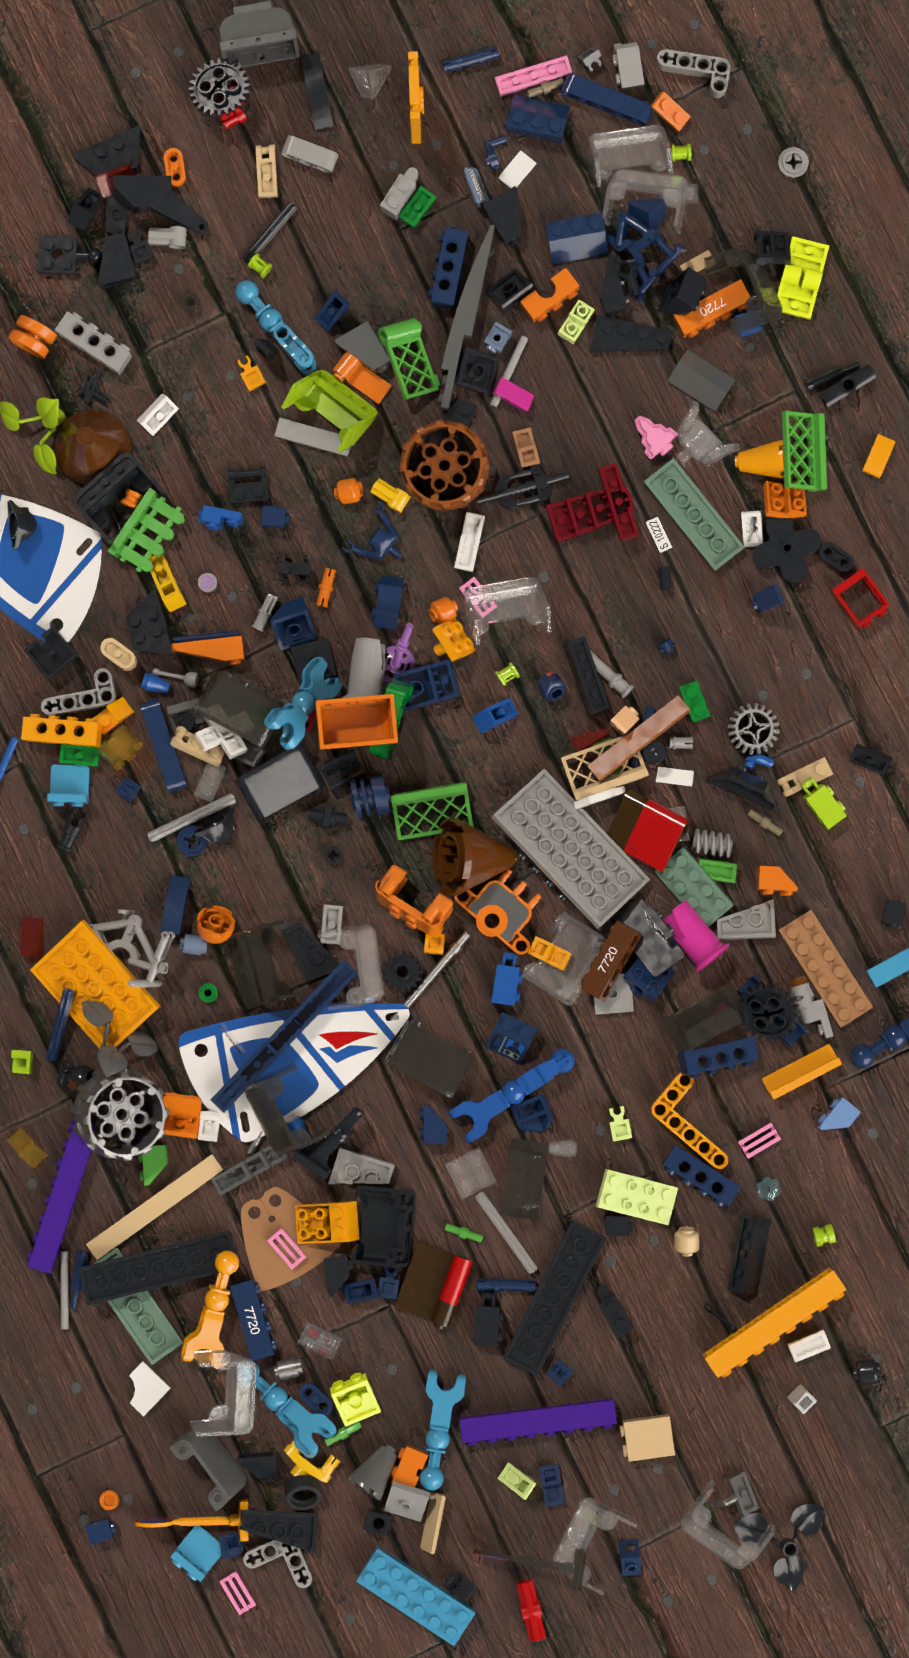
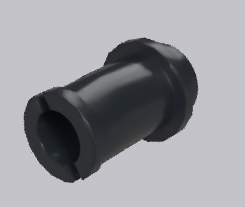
M670 566L658 567L657 574H659L660 590L672 589L670 575L672 570H670Z

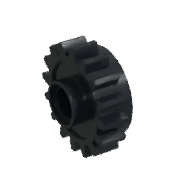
M402 950L401 955H398L395 951V957L393 958L388 955L387 957L390 961L383 962L386 969H381V972L386 973V976L382 977V979H388L386 985L390 986L392 984L393 991L397 987L400 988L401 993L404 988L410 991L411 985L417 987L416 980H422L418 975L423 974V971L419 970L422 963H416L418 957L411 958L412 952L405 955L404 950ZM405 966L408 969L405 977L397 975L398 967Z

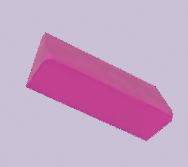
M503 377L500 378L492 393L524 412L529 410L534 397L533 394Z

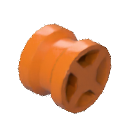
M126 489V495L120 503L135 510L144 496L133 490Z

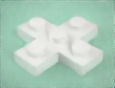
M219 703L202 710L201 714L209 727L196 732L195 738L204 752L220 744L230 760L247 752V747L240 735L253 730L254 725L245 711L228 718Z

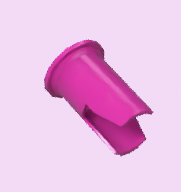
M687 900L672 910L673 913L662 920L665 925L668 923L674 930V940L695 964V973L709 965L730 946L729 943H722Z

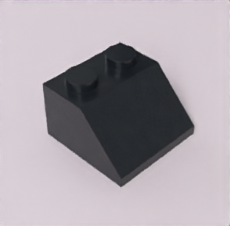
M688 267L668 282L657 311L686 316L692 311L695 312L700 305L699 299L706 290L704 286L707 279Z

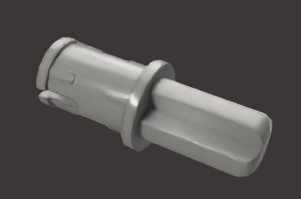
M272 594L267 595L262 608L258 609L259 614L252 625L254 629L261 632L264 631L269 617H272L271 613L278 601L276 596Z

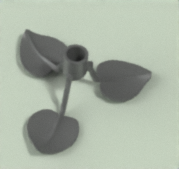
M87 1000L81 1003L84 1016L91 1024L95 1026L105 1025L103 1042L97 1052V1062L100 1064L105 1078L120 1073L127 1068V1060L121 1054L127 1047L131 1046L133 1053L139 1056H150L158 1050L155 1041L148 1034L139 1030L132 1032L127 1037L129 1042L119 1050L114 1045H106L109 1030L108 1022L114 1018L112 1011L107 1005L99 1001Z

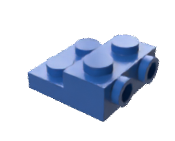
M204 505L203 510L199 511L198 521L207 530L217 531L218 529L223 530L224 522L229 527L238 528V525L243 526L244 517L240 512Z

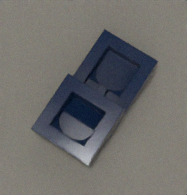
M558 1464L539 1467L546 1508L564 1505L565 1501Z

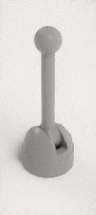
M158 668L152 671L156 676L163 675L183 679L189 687L196 688L198 684L199 673L189 672L182 676L163 672Z

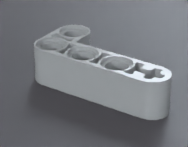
M668 49L661 50L658 53L656 65L659 70L711 79L709 88L711 96L721 98L725 95L730 74V63L727 59ZM663 58H667V63H663ZM681 60H686L689 63V65L683 67L679 64V62ZM705 63L707 68L700 69L698 64ZM724 66L726 71L719 72L717 67ZM716 84L722 85V86H723V90H721V91L715 90V89H714V85H716Z
M105 668L98 669L94 674L96 689L46 698L41 704L42 711L48 716H59L106 707L117 699L112 674ZM102 673H107L109 676L108 680L101 683L99 676ZM105 692H111L112 698L110 701H103L102 696ZM91 695L93 702L90 705H85L84 698ZM73 699L74 706L67 709L65 707L66 700ZM49 703L55 706L60 705L62 710L59 707H54L52 712H50L46 707H49Z

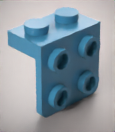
M52 765L50 794H47V801L52 803V806H64V803H71L72 807H83V804H88L90 768L84 765Z
M194 1526L172 1553V1563L180 1569L183 1567L187 1570V1575L192 1580H199L201 1582L221 1556L220 1542L203 1527Z

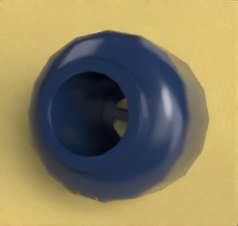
M546 673L538 681V689L545 699L558 700L563 696L566 686L557 673Z

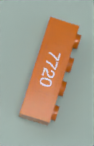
M740 279L700 300V305L695 312L692 311L686 316L673 315L672 319L683 338L687 336L692 338L699 333L698 330L704 327L709 329L716 324L717 320L722 319L724 321L730 318L733 312L737 310L741 312L747 309L752 299Z

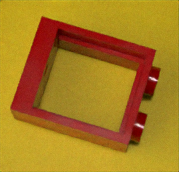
M864 568L830 592L856 629L859 627L864 629L872 623L871 619L877 615L880 618L888 612L886 608L890 606ZM862 580L880 604V607L859 621L840 594Z

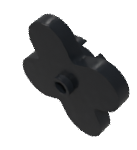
M771 517L766 525L769 541L758 545L754 549L752 554L753 562L758 568L764 570L777 566L782 577L787 582L798 583L807 574V565L804 557L815 553L819 549L821 537L816 530L811 528L794 531L789 518ZM788 545L791 548V550L788 552L785 551L784 546Z

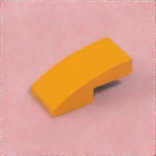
M878 434L862 471L880 479L896 441Z
M537 936L528 951V954L562 971H565L573 955Z

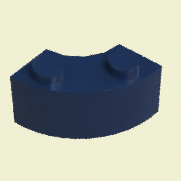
M381 575L380 582H376L375 593H378L377 606L372 608L371 619H375L374 627L397 630L404 578Z

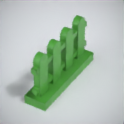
M151 488L148 489L108 549V552L113 557L118 559L121 556L120 561L125 562L127 560L137 566L135 570L139 573L142 570L145 572L153 570V563L149 561L152 554L158 557L163 555L164 548L160 545V542L163 538L167 541L174 538L175 534L170 529L173 523L181 525L185 522V516L180 513L182 509L178 506L174 509L166 504V498L161 496L159 499L158 493ZM157 513L169 519L165 525L154 519ZM147 528L158 535L155 541L144 535ZM136 544L147 550L144 557L133 550Z

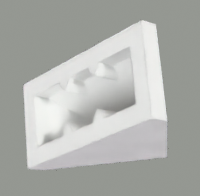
M761 511L741 512L744 547L762 544L763 518Z

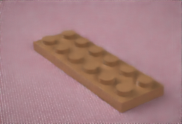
M809 910L778 930L840 1028L873 1008L812 910Z

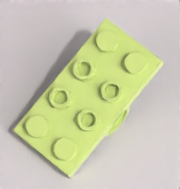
M605 1169L596 1207L669 1225L678 1188Z

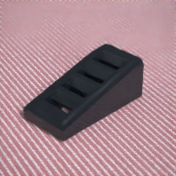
M256 339L254 341L256 351L268 361H272L279 352V349L266 339Z

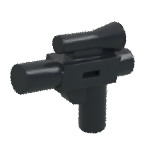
M94 368L89 381V376L85 375L82 385L77 391L78 394L84 396L82 401L90 403L93 397L103 404L107 402L108 398L100 393L101 387L98 385L101 369Z

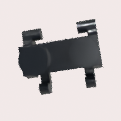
M285 554V561H280L279 582H287V577L283 576L284 574L304 575L306 578H302V583L310 584L311 563H308V556H304V563H290L289 555Z

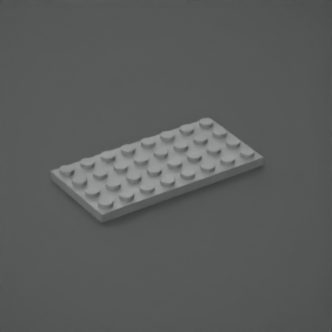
M543 769L491 818L587 919L599 929L650 879L583 808L575 809V800Z

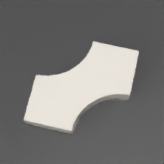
M615 787L577 800L574 803L575 809L625 793V787Z

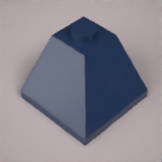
M303 597L285 602L270 619L281 651L317 639Z

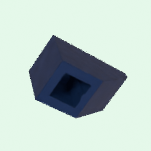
M424 1105V1109H420V1120H424V1128H420V1140H424V1144H447V1123L429 1105Z

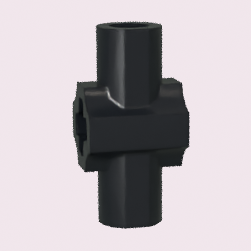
M321 806V810L309 809L308 821L319 822V826L335 828V825H347L348 814L339 813L336 808Z

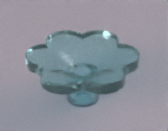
M770 1177L763 1178V1181L757 1184L758 1196L761 1199L773 1201L776 1196L780 1195L779 1182L775 1179L772 1180Z

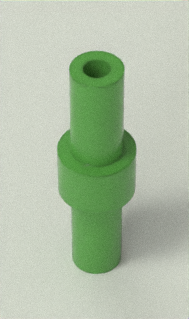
M449 1223L446 1224L445 1231L457 1234L459 1238L465 1240L468 1238L479 1243L483 1239V1235L469 1231V1228L463 1226L460 1228Z
M358 1421L346 1428L342 1427L337 1430L333 1437L326 1438L325 1442L327 1446H330L341 1439L344 1440L349 1437V1434L362 1428Z

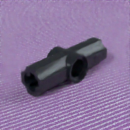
M867 364L851 375L845 376L841 381L819 393L822 403L828 408L843 398L852 395L861 387L877 378L875 372ZM849 382L852 385V389H844L843 383Z

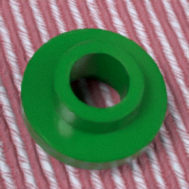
M206 983L199 989V997L204 1002H213L218 996V990L213 984ZM207 989H210L212 991V994L209 997L205 995V991Z

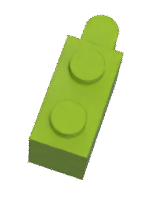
M812 777L800 784L806 793L803 800L825 829L829 830L847 816L844 813L845 807L840 801L836 802L833 797L835 794L828 785L826 787L822 784L817 785ZM813 785L814 789L809 791L808 788Z

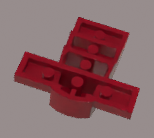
M617 463L598 468L604 490L585 493L581 496L568 498L565 501L545 506L556 543L581 536L612 523L615 525L620 542L639 536L632 514V496L623 484Z

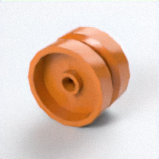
M20 315L16 321V325L20 330H11L7 339L24 351L38 358L45 359L49 352L45 344H53L57 334L42 323Z

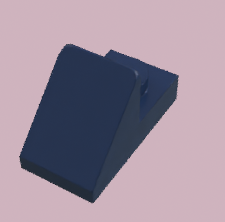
M335 290L314 319L330 331L340 317L349 311L350 303Z
M372 1277L342 1285L347 1304L379 1298L375 1280Z

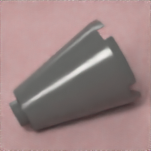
M388 1444L385 1447L381 1445L347 1480L353 1485L357 1484L359 1490L368 1496L380 1501L397 1459L396 1450Z

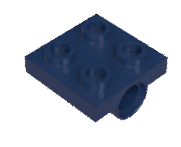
M638 958L623 978L630 983V989L634 994L638 996L645 995L653 1002L676 972L669 968L660 976L653 977Z

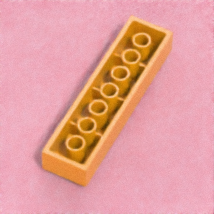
M827 1268L703 1353L702 1356L717 1378L720 1376L725 1378L732 1373L731 1369L736 1365L741 1367L747 1363L749 1356L752 1354L757 1356L764 1351L763 1347L768 1343L773 1345L779 1341V1336L784 1332L789 1334L795 1330V1325L800 1321L805 1323L813 1317L812 1313L817 1310L821 1312L829 1306L828 1302L833 1299L837 1301L845 1295L843 1292L846 1291V1288L834 1270Z

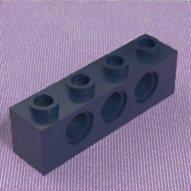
M446 227L445 232H441L439 243L442 244V249L437 251L436 262H439L438 269H434L432 280L435 281L434 288L430 287L428 298L431 299V305L454 309L468 240V231ZM451 245L457 248L454 253H449L446 249ZM451 264L453 269L447 272L443 270V266ZM442 282H446L449 284V288L442 290L439 288V285Z
M755 1036L677 1053L682 1076L689 1075V1078L701 1076L700 1072L704 1071L707 1074L717 1073L718 1068L722 1067L725 1070L736 1068L735 1064L742 1063V1066L754 1064L753 1060L759 1059ZM735 1049L739 1052V1057L737 1059L734 1056ZM717 1053L721 1055L720 1063L716 1060ZM700 1057H701V1058L703 1059V1061H704V1064H703L702 1067H701V1066L699 1065V1063H698V1060H699Z
M676 1145L672 1147L662 1163L666 1166L664 1169L666 1172L673 1176L677 1173L682 1177L680 1181L688 1186L694 1184L698 1187L696 1191L704 1196L710 1194L714 1197L713 1202L721 1207L724 1204L729 1207L741 1188ZM683 1161L689 1164V1169L686 1172L679 1170V1164ZM698 1172H704L706 1176L705 1180L701 1183L695 1180V1175ZM715 1182H719L722 1185V1189L718 1193H714L711 1188Z

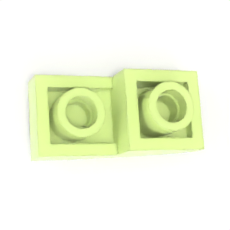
M578 300L557 335L574 344L595 309Z

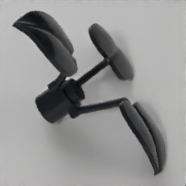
M814 1503L802 1504L796 1507L790 1517L791 1522L796 1526L792 1539L784 1538L782 1541H779L765 1532L767 1521L764 1516L755 1512L736 1520L734 1529L738 1537L749 1545L760 1544L763 1540V1535H765L780 1546L786 1558H779L775 1562L773 1574L781 1584L791 1591H795L800 1585L805 1572L803 1559L796 1555L798 1553V1546L796 1545L797 1531L799 1529L801 1534L806 1536L816 1534L822 1526L825 1508Z

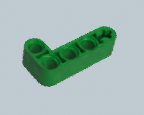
M393 680L387 686L385 695L394 694L398 731L405 704L410 700L413 692V685ZM394 744L371 745L369 753L388 759Z

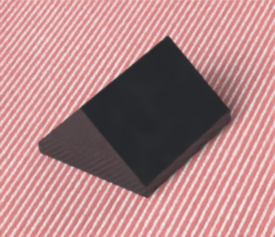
M514 268L485 290V292L500 312L504 314L533 292V284Z

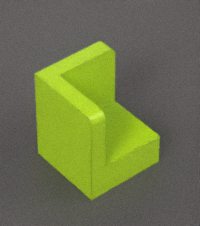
M12 1050V1072L32 1074L33 1051Z

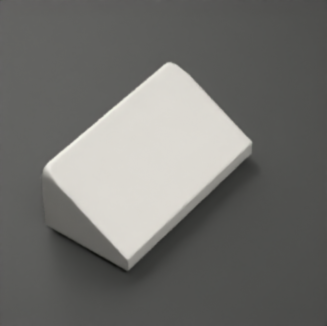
M161 394L137 419V422L154 436L179 408L166 395Z

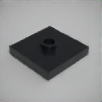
M328 638L291 647L300 685L302 684L303 669L315 657H323L327 662L328 666L324 672V679L337 676Z

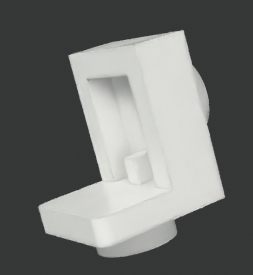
M213 1110L201 1111L198 1140L217 1142L220 1113Z

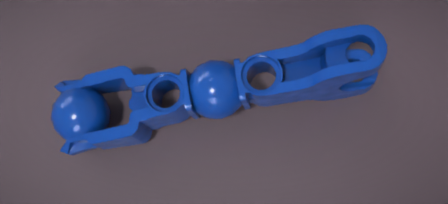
M558 1049L552 1054L550 1060L535 1066L518 1077L517 1080L506 1082L502 1090H498L481 1102L465 1100L448 1114L451 1118H457L464 1114L473 1118L474 1128L465 1136L466 1142L471 1143L486 1133L491 1118L510 1107L511 1104L521 1103L526 1095L549 1082L557 1073L569 1072L575 1064V1058L569 1050Z

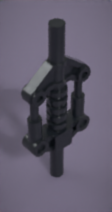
M533 465L531 468L518 471L516 474H502L495 491L476 497L478 504L497 499L498 502L509 510H515L517 506L523 504L529 505L539 501L545 502L547 500L548 485L570 479L569 474L565 472L546 478L539 466ZM533 475L534 481L531 480L529 483L524 482L525 484L520 483V485L516 484L515 487L509 486L510 488H507L510 479ZM536 488L538 491V495L527 497L526 500L515 502L510 498V495H519L521 492L523 494L525 491H534Z

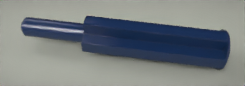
M77 1250L71 1283L73 1294L70 1306L74 1310L76 1309L79 1291H82L83 1287L78 1268L87 1265L89 1252L85 1250Z

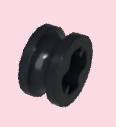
M337 847L327 849L325 852L326 861L330 864L340 862L342 858L340 849ZM331 850H335V853L339 854V858H336V861H331V858L328 857V853H331Z

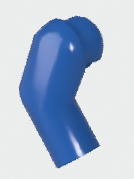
M761 754L746 757L744 766L748 769H754L755 764H761L771 768L774 759Z

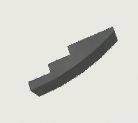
M280 1139L215 1176L211 1181L221 1196L288 1158L290 1155Z

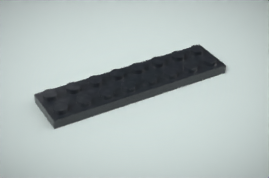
M572 1219L503 1356L504 1360L538 1376L607 1238L606 1236Z
M230 1230L79 1267L87 1306L217 1274L218 1271L215 1267L217 1255L223 1251L235 1253Z

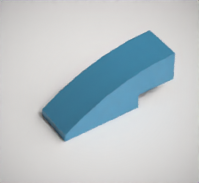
M909 948L865 971L874 988L909 970Z

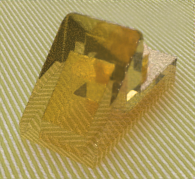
M22 1127L7 1140L19 1154L18 1156L33 1169L48 1156Z

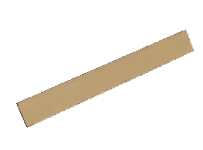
M210 1155L86 1245L98 1260L224 1169L214 1155Z

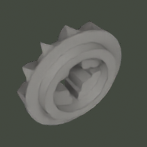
M796 147L784 150L778 160L780 172L785 174L786 177L793 178L802 176L809 164L806 153ZM792 156L795 159V162L799 163L796 164L794 170L792 168V165L788 164V162L791 161Z

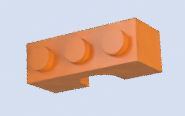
M567 268L551 278L550 284L555 289V294L552 297L543 298L535 290L520 301L521 308L532 323L536 321L541 322L548 316L547 313L552 309L554 311L558 310L563 305V301L567 298L571 300L578 294L579 284Z

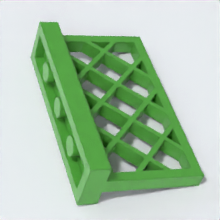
M783 411L785 488L808 490V492L826 490L824 414ZM789 416L795 421L793 426L789 423ZM804 418H806V428L802 423ZM797 427L803 432L800 437L795 432ZM791 435L796 441L793 446L790 443ZM805 437L807 438V447L803 443ZM798 446H800V448L803 451L801 456L796 451V448ZM791 455L797 460L794 465L790 461ZM805 456H807V465L803 461ZM799 464L804 470L801 475L796 469ZM792 473L797 478L794 484L791 483ZM806 475H808V484L804 480Z
M466 782L390 794L398 841L441 834L442 829H439V826L436 824L442 815L447 819L450 818L444 814L450 805L459 810L454 818L457 819L462 812L468 817L469 825L473 826ZM464 795L465 804L460 809L452 801L456 796ZM437 799H443L448 802L442 812L433 806ZM418 802H424L429 805L423 815L414 809ZM405 805L410 809L405 818L397 814L396 806ZM431 808L440 813L434 823L425 817ZM412 811L421 816L415 826L406 820ZM398 817H399L400 819H402V822L400 823V825H399ZM423 819L432 824L431 828L426 832L417 828ZM404 822L413 827L410 834L401 836L400 827Z

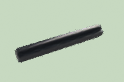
M288 202L242 256L246 263H249L255 254H259L296 211L297 208L292 202Z

